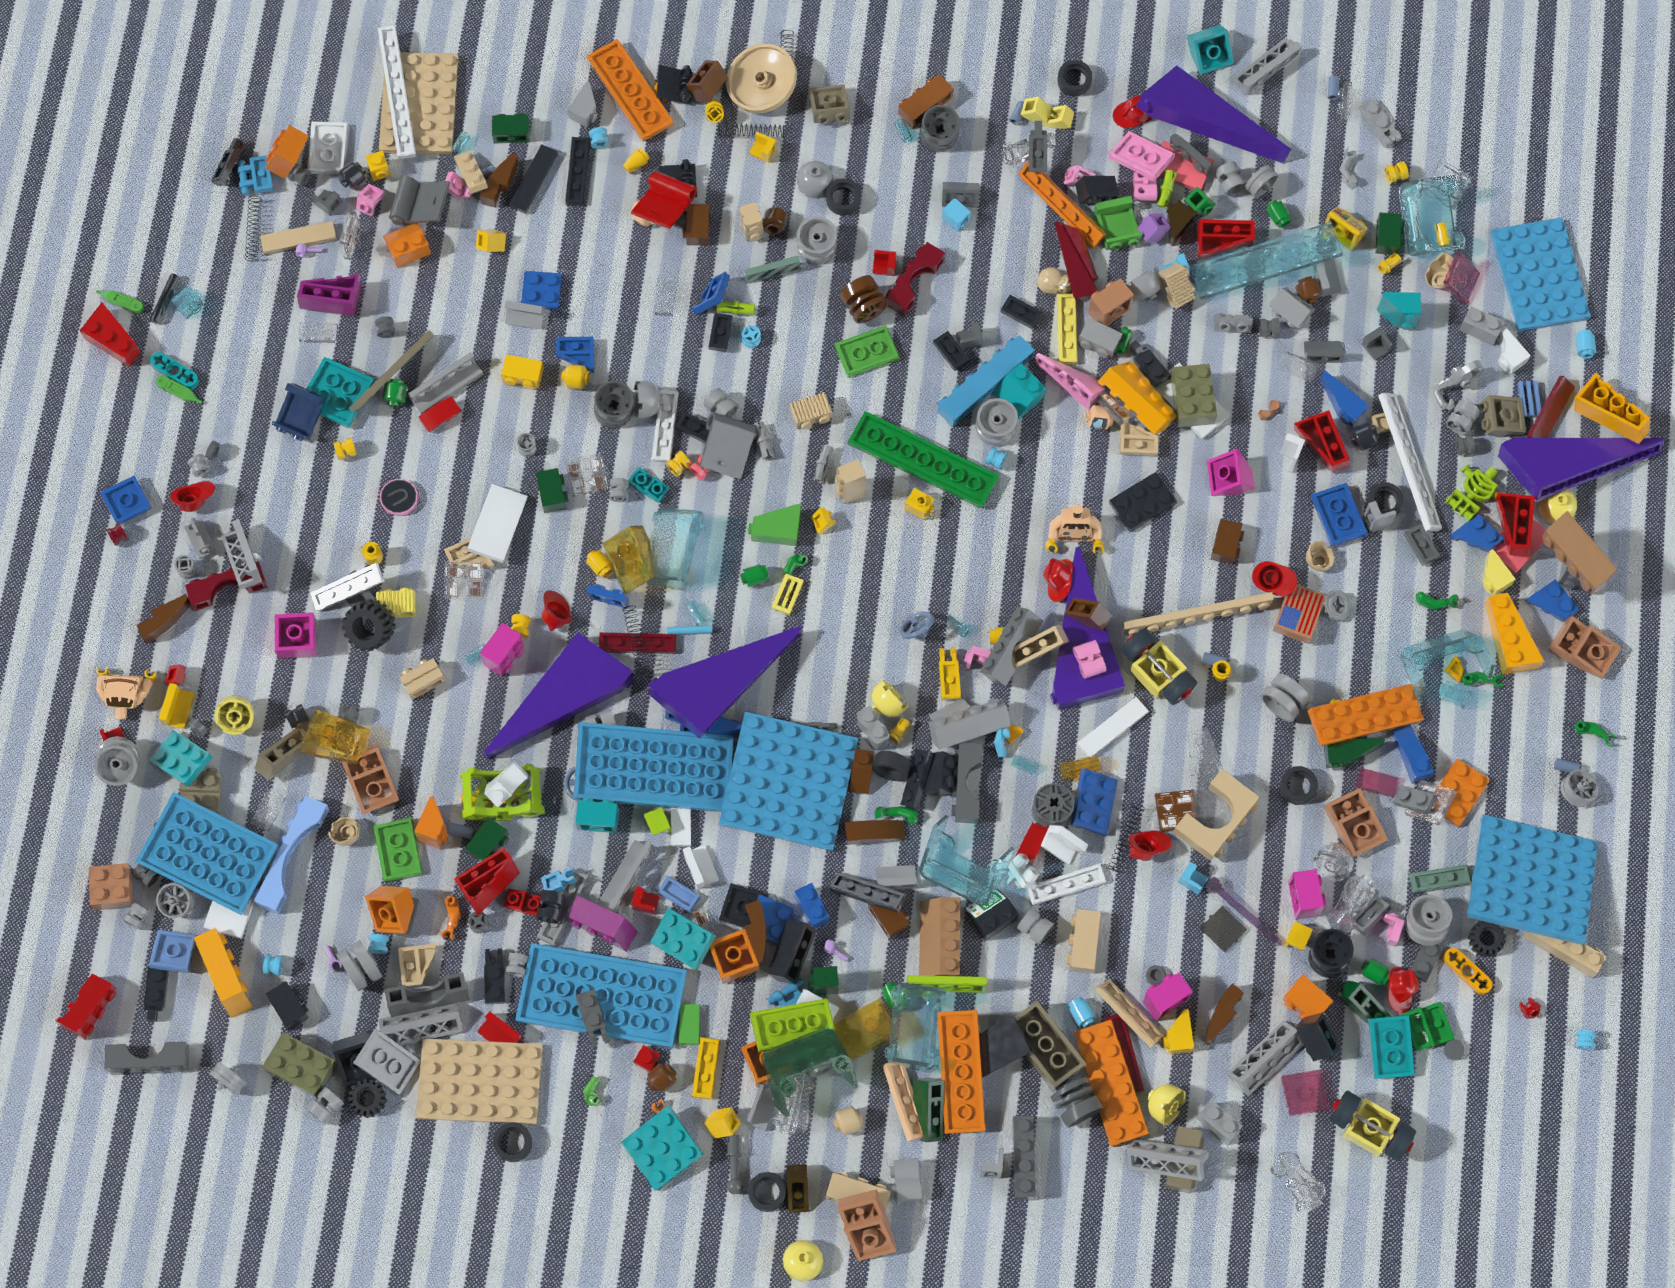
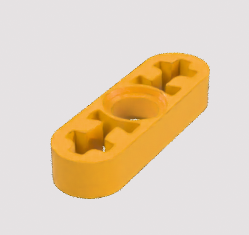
M1450 948L1443 956L1444 963L1479 995H1485L1491 990V979L1460 950ZM1456 954V960L1459 963L1462 960L1464 961V963L1459 967V969L1456 967L1458 966V963L1455 960H1453L1452 962L1449 960L1450 955ZM1463 967H1471L1473 975L1470 977L1465 976L1462 972ZM1478 974L1479 977L1477 978V980L1472 982L1471 980L1474 979V977ZM1483 981H1485L1487 983L1485 985L1487 989H1480L1478 987L1480 985L1479 982L1482 983Z

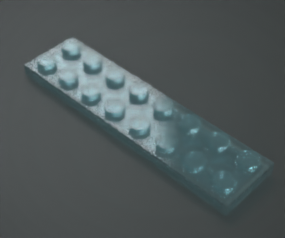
M1331 222L1190 265L1189 267L1200 300L1341 257L1343 252Z

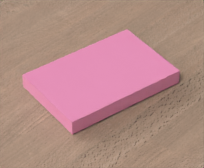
M1128 131L1109 153V159L1153 181L1159 177L1175 158V153L1131 131Z

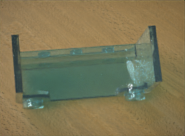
M1462 629L1404 647L1401 651L1400 660L1412 683L1418 700H1423L1426 689L1420 671L1427 669L1431 660L1467 650L1472 654H1476L1487 680H1490L1495 664L1484 640L1471 631Z
M945 815L932 828L919 867L920 874L923 878L977 905H986L1003 880L1015 848L1010 847L999 860H992L987 868H984L953 852L955 841L950 835L944 833L949 818L948 815Z

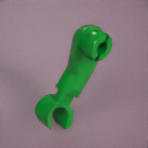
M1422 591L1416 594L1417 603L1431 610L1445 608L1447 605H1450L1452 608L1458 606V602L1455 600H1459V597L1456 594L1448 599L1442 598L1437 600Z
M1480 671L1467 673L1462 677V683L1466 686L1483 682L1487 684L1493 683L1496 688H1502L1505 684L1496 683V680L1504 679L1503 675L1493 677L1491 674Z
M1578 721L1574 726L1577 733L1594 734L1599 738H1603L1608 747L1614 746L1607 739H1616V735L1607 734L1596 723Z
M879 806L875 809V819L885 815L891 817L902 816L908 818L909 824L918 822V813L913 809L903 806L888 807V809Z

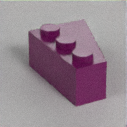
M355 273L354 276L349 277L336 276L334 279L327 280L325 278L301 281L297 294L299 309L354 316L362 287L360 273Z
M579 896L576 897L566 914V917L571 921V926L579 930L582 928L588 934L594 937L597 936L627 952L638 933L625 917Z

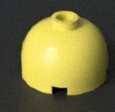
M1569 490L1539 500L1538 512L1541 518L1548 524H1553L1566 511L1574 517L1577 510V500Z
M885 679L881 680L872 691L871 699L874 703L872 708L878 715L884 714L887 717H896L909 706L907 702L903 704L900 701L903 697L889 682L885 684Z
M229 695L223 698L217 705L214 715L215 722L225 733L231 735L242 734L252 726L254 719L253 706L243 696Z
M1164 1084L1151 1090L1148 1095V1109L1151 1116L1161 1124L1169 1125L1180 1113L1177 1110L1179 1104L1184 1105L1185 1091L1172 1084Z
M796 1241L790 1244L784 1252V1269L794 1280L800 1282L810 1281L822 1270V1252L811 1241Z

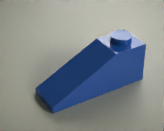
M1325 370L1320 381L1339 419L1344 424L1353 427L1367 411L1369 404Z
M1411 725L1393 729L1392 733L1411 784L1430 779L1434 771L1428 755Z

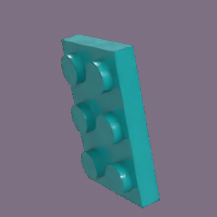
M173 731L151 756L149 761L186 787H189L213 757L190 740Z
M668 908L650 943L698 971L716 935L673 909Z
M1409 1015L1368 1018L1373 1078L1414 1076Z

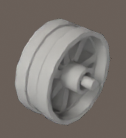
M1265 165L1257 172L1254 171L1252 173L1253 176L1248 180L1245 188L1248 192H1251L1254 198H1258L1267 191L1270 192L1272 190L1271 187L1277 181L1279 175L1269 165Z
M1584 770L1572 771L1561 782L1563 797L1576 807H1585L1599 793L1597 781Z
M173 882L164 885L159 890L156 904L164 916L178 918L187 915L193 909L195 895L192 890ZM170 886H173V894L167 890ZM178 887L184 890L181 894H178ZM164 894L169 897L166 901H163ZM187 894L188 901L184 900L183 896ZM167 903L170 905L169 910L165 907ZM181 903L188 905L185 911H183ZM175 906L177 907L180 914L172 913Z
M217 1062L216 1067L210 1071L209 1075L218 1082V1090H226L227 1088L238 1096L241 1092L240 1090L247 1084L237 1075L236 1071L238 1068L235 1066L233 1069H228L220 1062Z

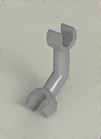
M1347 148L1344 153V160L1340 166V172L1344 176L1347 186L1351 189L1356 186L1357 179L1354 175L1350 174L1348 167L1350 162L1355 160L1356 151L1353 156H1348Z

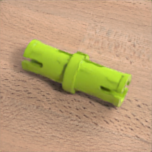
M1172 170L1165 171L1162 186L1160 185L1158 207L1168 209L1171 194L1174 192L1173 186L1177 172Z
M738 300L734 302L722 301L717 305V312L733 313V315H754L755 304L739 303ZM728 306L742 307L744 309L728 308Z

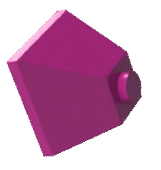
M1238 449L1207 460L1211 496L1238 495L1255 489L1253 471Z

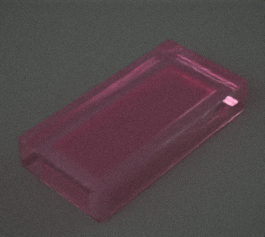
M1360 768L1355 788H1361L1362 790L1393 798L1398 778Z

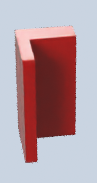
M1032 822L1015 857L1019 853L1025 854L1029 859L1027 864L1033 866L1042 848L1041 844L1049 826L1047 825L1044 828Z
M491 1011L485 1016L486 1021L477 1031L489 1042L519 1043L523 1038Z

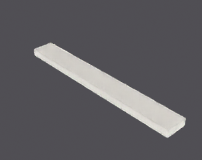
M396 25L378 28L397 156L398 159L416 157Z
M1381 393L1378 396L1425 531L1438 532L1442 529L1396 394Z

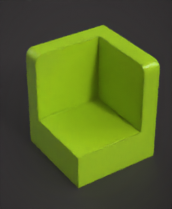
M662 807L644 814V820L653 836L667 831V834L671 833L670 825Z

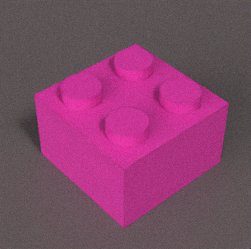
M313 612L275 614V653L278 658L317 656V620Z
M502 623L480 651L483 665L501 677L504 673L507 674L512 669L514 660L520 658L524 652L522 636Z
M1317 869L1293 872L1288 881L1295 920L1319 916L1324 905H1326L1325 894H1321L1320 886H1322L1321 875L1317 874Z
M1179 972L1175 975L1170 973L1163 978V982L1160 985L1154 984L1146 990L1143 1003L1155 1021H1158L1188 1001L1193 991Z

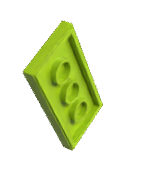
M907 975L906 991L984 993L987 986V977Z
M828 998L750 1013L758 1053L837 1037Z

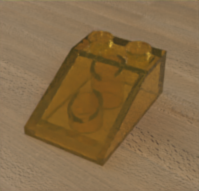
M643 525L629 526L602 543L624 594H628L655 577L651 544Z
M316 709L302 741L300 751L317 758L357 764L371 730Z
M879 998L836 1023L834 1027L837 1037L833 1038L832 1041L846 1065L897 1039L899 1033Z

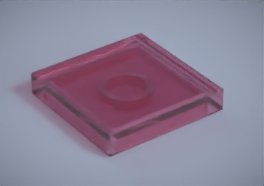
M1456 252L1443 283L1461 304H1467L1480 272L1462 252Z
M1321 1069L1281 1076L1289 1116L1329 1109Z

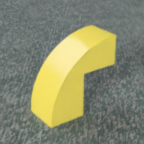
M1040 97L1025 99L1021 115L1034 123L1035 121H1042V126L1067 129L1071 128L1074 111L1067 105L1051 107Z

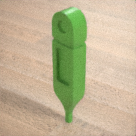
M96 291L108 303L135 314H140L144 310V306L140 301L116 291Z
M166 376L157 377L156 383L160 389L185 402L194 401L199 404L202 403L187 387L170 380Z

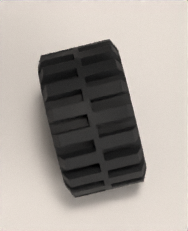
M373 599L363 600L346 612V617L342 621L345 623L342 626V630H345L344 636L349 638L348 642L350 645L353 643L356 649L361 647V651H373L391 639V636L394 634L393 629L396 628V624L393 623L395 617L391 616L392 611L386 608L387 605L385 603L381 605L379 600L374 602ZM363 617L373 622L375 633L369 632L364 627Z

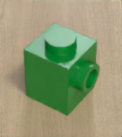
M1198 186L1184 199L1202 217L1208 215L1216 205Z

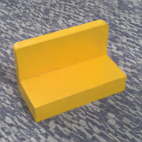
M170 683L159 716L161 724L185 729L195 697L194 692L181 690L178 685Z

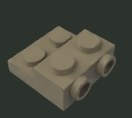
M845 84L809 89L814 123L825 125L830 121L842 123L846 119H850Z
M1489 395L1481 400L1479 409L1484 415L1482 428L1486 430V435L1503 437L1506 434L1524 435L1526 433L1521 398Z
M207 768L206 772L201 771L189 787L180 783V795L219 814L223 776L217 769Z

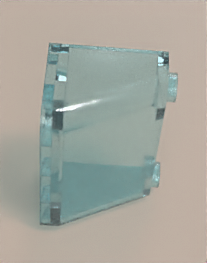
M1455 175L1417 179L1401 184L1399 195L1407 250L1410 256L1414 257L1466 248L1465 236L1462 232L1455 231L1450 195H1453L1458 188ZM1446 222L1448 237L1451 238V241H1449L1450 245L1439 247V244L1436 243L1438 239L1434 225Z
M659 508L658 512L655 511L653 514L652 522H654V527L644 564L640 563L638 574L641 575V582L686 592L688 584L686 580L690 572L691 560L697 538L704 524L703 512L698 510Z
M900 982L896 987H893L891 992L893 1008L889 1046L886 1047L885 1058L888 1059V1063L919 1072L931 1073L939 1069V1059L934 1058L937 1055V1050H935L938 1022L937 1012L942 1010V1007L939 1006L941 1000L946 999V990Z

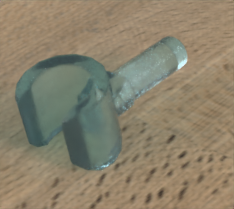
M949 614L947 619L958 627L956 633L965 638L969 632L968 625L958 622Z

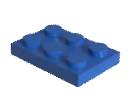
M1347 483L1311 494V500L1331 547L1367 535V530Z
M1086 768L1081 769L1070 825L1106 836L1108 834L1118 780Z

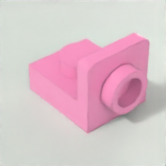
M1079 165L1069 167L1065 172L1064 184L1075 186V183L1083 176H1095V173Z
M453 171L448 172L445 180L450 182L448 192L457 199L469 198L471 193L464 179Z
M368 184L357 195L356 209L372 216L375 205L384 197L385 191Z
M972 646L971 651H967L964 662H967L966 668H971L973 660L983 665L991 651Z
M1393 913L1385 914L1382 919L1383 923L1392 925L1389 926L1386 937L1389 938L1387 944L1391 946L1397 944L1405 921Z

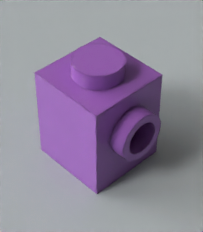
M1161 213L1149 214L1142 220L1137 229L1139 232H1142V238L1145 242H1159L1171 227Z

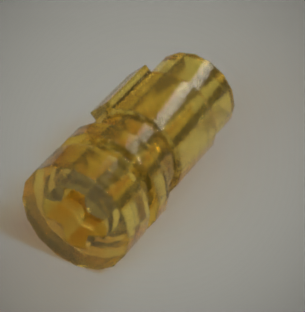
M1097 755L1080 758L1075 761L1071 759L1068 762H1059L1063 781L1070 780L1071 777L1075 779L1076 776L1080 775L1081 769L1084 768L1094 772L1101 770Z

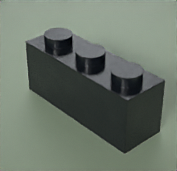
M788 920L767 974L779 982L796 985L817 930L805 922Z

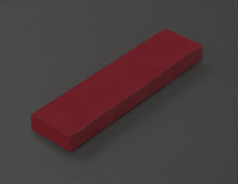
M1565 376L1558 377L1527 435L1528 438L1549 437L1575 388Z
M600 632L599 648L606 653L647 652L646 654H676V634L642 633L641 636L630 638L628 633ZM643 638V640L637 641L634 639ZM637 643L644 644V645H641V646H633V647H632V645H635V644H637Z
M1118 1014L1104 1017V1021L1112 1020L1135 1092L1144 1091L1126 1022Z

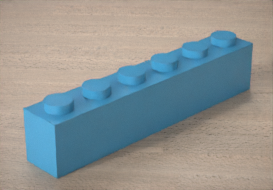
M1020 335L1015 339L1011 338L1006 343L1005 348L997 350L990 361L983 362L975 374H969L962 385H957L952 390V394L948 397L944 396L938 402V413L952 427L989 397L1010 371L1020 363L1025 365L1034 357L1035 350Z

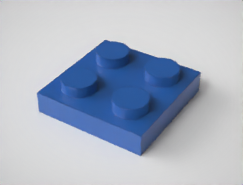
M525 271L521 303L543 306L549 310H558L562 274Z
M135 476L100 492L116 524L119 522L121 525L152 509Z
M599 584L588 586L587 594L591 600L622 608L629 605V600L622 590H606L605 586Z

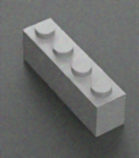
M992 699L986 704L974 705L968 710L955 711L952 715L937 717L934 721L928 722L932 742L939 750L1011 726L1007 705L1000 699Z

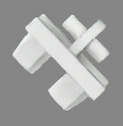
M1019 853L1016 857L1007 858L1004 861L1010 870L1008 872L1010 877L1007 883L1011 887L1017 886L1018 889L1021 887L1035 889L1037 886L1035 880L1040 874L1034 867H1029L1026 870L1025 866L1029 859L1025 854Z

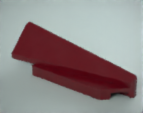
M1055 222L1073 297L1076 300L1087 302L1091 299L1092 294L1098 291L1094 283L1098 277L1083 233L1077 228Z

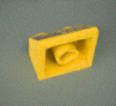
M1339 206L1328 213L1323 227L1326 233L1351 251L1364 238L1368 229L1361 220L1355 219L1347 210L1341 209Z

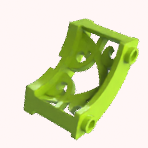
M525 764L521 767L528 776H531V787L524 790L528 785V781L522 782L515 790L517 794L508 799L505 808L497 807L484 794L487 781L491 782L504 770L484 771L478 768H468L466 772L460 773L464 810L461 811V819L484 821L485 818L489 817L491 819L495 818V821H510L512 816H522L525 819L544 814L545 808L541 805V768L534 767L533 764ZM471 780H479L481 782L480 785L474 784L475 788L481 791L480 793L472 791ZM531 792H532V803H531V801H530V799H529V797H528V795H527V794H529V793H531ZM472 796L476 797L474 807L472 805ZM518 799L519 806H512V802ZM484 800L493 803L494 806L492 808H487L486 805L488 804V802Z

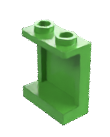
M1131 196L1095 204L1094 213L1098 226L1107 234L1103 238L1105 250H1118L1123 246L1129 245L1132 247L1141 243L1142 232H1139L1137 229L1138 226L1132 209L1133 201Z

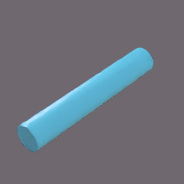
M712 625L667 627V634L712 633Z

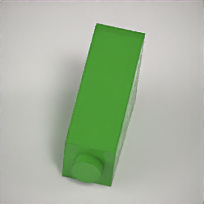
M795 504L753 517V523H749L748 528L751 541L797 546L801 504Z

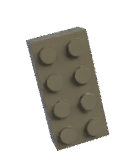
M1038 1001L1016 1016L1033 1051L1025 1056L1053 1092L1085 1068L1086 1062Z

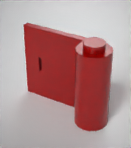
M655 171L648 178L649 190L631 210V214L670 229L694 200L697 188L694 185Z

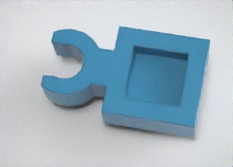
M567 868L563 873L557 870L541 877L544 890L556 892L565 890V884L577 882L574 876L570 877L575 871L572 868Z

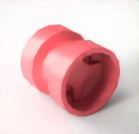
M703 454L698 457L696 463L689 467L691 473L699 480H704L707 473L712 471L699 466Z

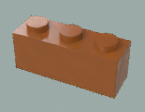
M940 74L935 78L931 77L925 86L917 88L912 96L908 99H903L899 103L898 115L913 129L922 122L923 116L929 108L936 105H944L953 98L954 88Z

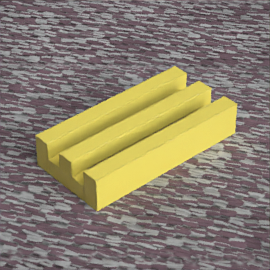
M785 574L772 610H778L780 613H786V615L790 616L804 580ZM788 580H791L782 605L778 606ZM796 582L798 583V585L793 594L788 609H786L785 606L788 602V599Z

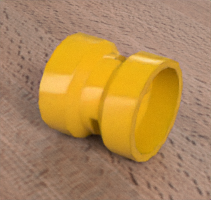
M711 100L706 104L705 113L707 119L712 123H718L723 119V106L719 101Z
M1404 161L1397 163L1395 166H1385V176L1388 183H1394L1398 179H1408V168Z
M352 437L347 438L343 442H333L338 460H342L346 456L353 457L357 455Z
M681 451L675 454L674 459H670L665 463L669 471L676 477H679L684 469H688L692 465L689 458Z
M522 614L512 615L511 622L513 626L511 629L519 633L522 639L528 638V626L530 625L531 618Z

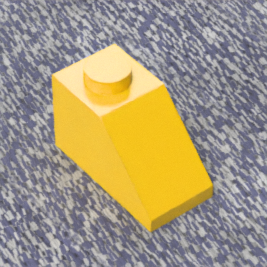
M1184 1009L1166 1033V1037H1163L1164 1049H1168V1055L1188 1053L1194 1050L1189 1009Z

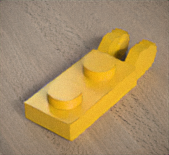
M944 648L939 649L941 701L961 700L956 648H951L950 651L952 661H945Z

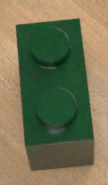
M517 113L515 115L498 114L492 116L494 144L530 142L529 115Z
M1379 212L1376 223L1375 254L1393 255L1394 253L1398 254L1399 249H1403L1404 238H1401V232L1404 231V221H1401L1402 214Z
M558 468L536 472L544 513L566 509L565 502H569L567 491L562 490V485H565L563 474H559Z
M488 817L465 847L466 852L479 862L496 853L500 846L504 847L509 840L508 830Z
M837 966L813 968V974H809L810 990H814L817 996L838 994Z

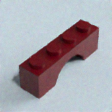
M929 242L918 248L915 259L908 262L905 273L898 276L895 287L893 289L890 288L885 295L888 300V307L904 317L915 303V294L910 287L911 282L922 274H936L945 261V252Z
M259 561L255 563L262 582L245 588L249 593L268 588ZM246 563L244 564V566L238 568L243 569L246 566ZM231 567L226 572L220 574L213 573L201 580L194 579L189 584H186L185 587L193 610L198 611L213 606L214 598L219 590L229 585H238V582ZM245 575L241 581L249 580L252 576Z

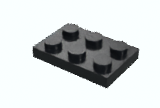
M1154 472L1110 499L1109 504L1128 531L1131 532L1177 504V500L1157 472Z

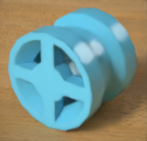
M597 127L589 131V136L592 139V148L602 149L609 145V139L606 138V128Z
M749 325L743 329L742 341L746 347L755 348L760 344L761 333L758 327Z
M993 447L985 463L988 465L992 464L999 470L1007 457V453L1000 452L996 447Z
M381 934L369 935L371 944L368 950L370 953L387 954L388 948L386 944L389 941V936Z
M266 954L263 963V974L274 973L276 976H280L283 967V956L272 957L270 954Z
M1590 1030L1576 1031L1578 1041L1575 1044V1048L1581 1050L1596 1049V1044L1594 1043L1596 1032Z

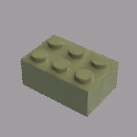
M1210 364L1172 367L1171 385L1175 413L1177 415V427L1215 424L1217 410Z
M282 1032L262 1067L266 1072L318 1099V1093L326 1086L337 1067V1063L334 1059Z

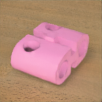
M1134 172V201H1156L1157 180L1153 181Z
M1096 640L1073 647L1075 658L1079 663V669L1084 679L1106 672V666Z

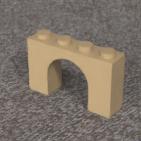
M1223 769L1216 775L1208 789L1228 804L1232 815L1229 824L1219 829H1211L1186 813L1173 831L1175 835L1210 861L1214 856L1218 858L1224 851L1222 846L1225 842L1230 843L1236 835L1234 833L1236 828L1239 827L1241 829L1248 820L1245 818L1249 812L1253 814L1259 806L1257 803L1259 796Z

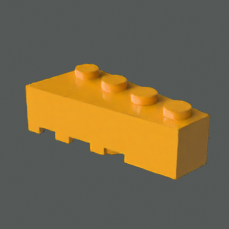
M1132 361L1110 367L1098 381L1101 386L1106 385L1111 389L1110 394L1114 398L1118 396L1125 402L1124 407L1128 411L1135 412L1137 414L1136 418L1153 434L1165 431L1177 418L1173 409L1167 405L1161 394L1153 388L1150 381L1138 370L1137 365Z
M1597 373L1591 377L1575 396V412L1638 444L1649 432L1650 417L1633 403L1630 404L1624 395L1618 394L1612 389V385L1608 382L1605 383Z
M1509 594L1489 596L1485 606L1502 675L1540 669L1545 661Z
M213 928L194 937L219 999L229 1016L232 1018L253 1008L246 993L248 991L244 980L241 981L239 978L241 972L237 964L234 965L232 962L234 956L230 948L226 949L225 944L228 942L224 934H219L217 929Z

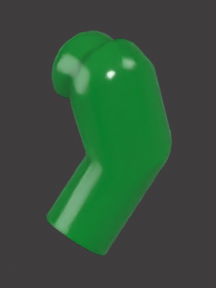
M1126 326L1120 330L1123 338L1115 350L1119 355L1125 353L1133 334L1132 330Z
M797 554L789 557L783 574L792 576L795 568L803 566L808 562L807 555Z

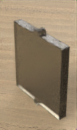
M1223 906L1213 915H1210L1209 919L1200 927V930L1224 953L1234 943H1237L1238 939L1247 931Z

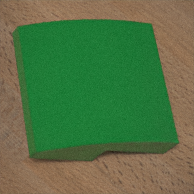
M1441 1001L1402 1014L1409 1015L1411 1039L1416 1052L1455 1040Z

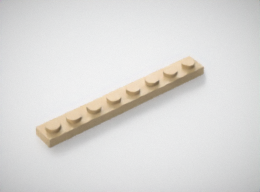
M1272 592L1126 621L1123 622L1122 631L1123 635L1129 634L1131 636L1144 628L1154 632L1162 627L1169 629L1176 627L1177 624H1193L1196 620L1203 619V621H1209L1216 616L1228 617L1236 612L1243 614L1256 608L1263 610L1272 605L1274 597Z

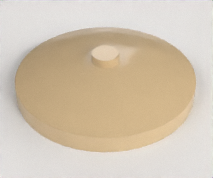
M757 44L742 51L729 67L728 78L726 79L728 94L733 102L746 112L759 114L772 111L780 107L792 94L797 81L796 65L791 56L777 45Z

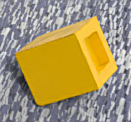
M756 132L755 142L749 154L769 163L776 150V140Z
M477 230V249L486 252L505 250L506 233L498 230Z
M1294 921L1283 946L1287 948L1288 945H1291L1303 951L1313 929Z
M732 1107L713 1110L705 1121V1125L713 1138L731 1136L741 1124Z

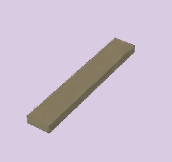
M428 330L349 409L354 413L359 410L434 334Z

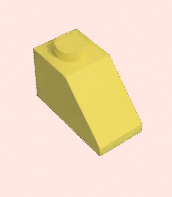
M1492 549L1486 557L1482 582L1484 589L1488 593L1497 595L1510 587L1515 578Z

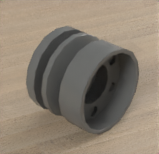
M936 105L929 108L922 119L920 139L923 145L931 151H948L956 144L958 139L960 118L956 111L945 105Z
M620 381L603 383L597 389L594 396V415L597 421L603 426L613 429L620 428L631 420L634 397L630 387Z
M1052 783L1044 785L1037 791L1031 811L1033 820L1037 825L1044 828L1047 825L1067 826L1071 820L1075 804L1069 789L1061 784ZM1055 802L1057 803V807H1056V806H1053V807L1050 806V803H1052V804H1054Z
M1087 1077L1065 1084L1050 1097L1052 1102L1062 1100L1056 1104V1109L1066 1107L1067 1110L1061 1114V1118L1067 1128L1089 1119L1104 1108L1098 1096L1087 1097L1093 1091L1092 1086L1083 1089V1087L1089 1084Z

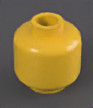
M571 364L567 366L566 370L562 371L561 379L565 382L567 388L581 390L586 385H589L590 371H587V368L583 365Z

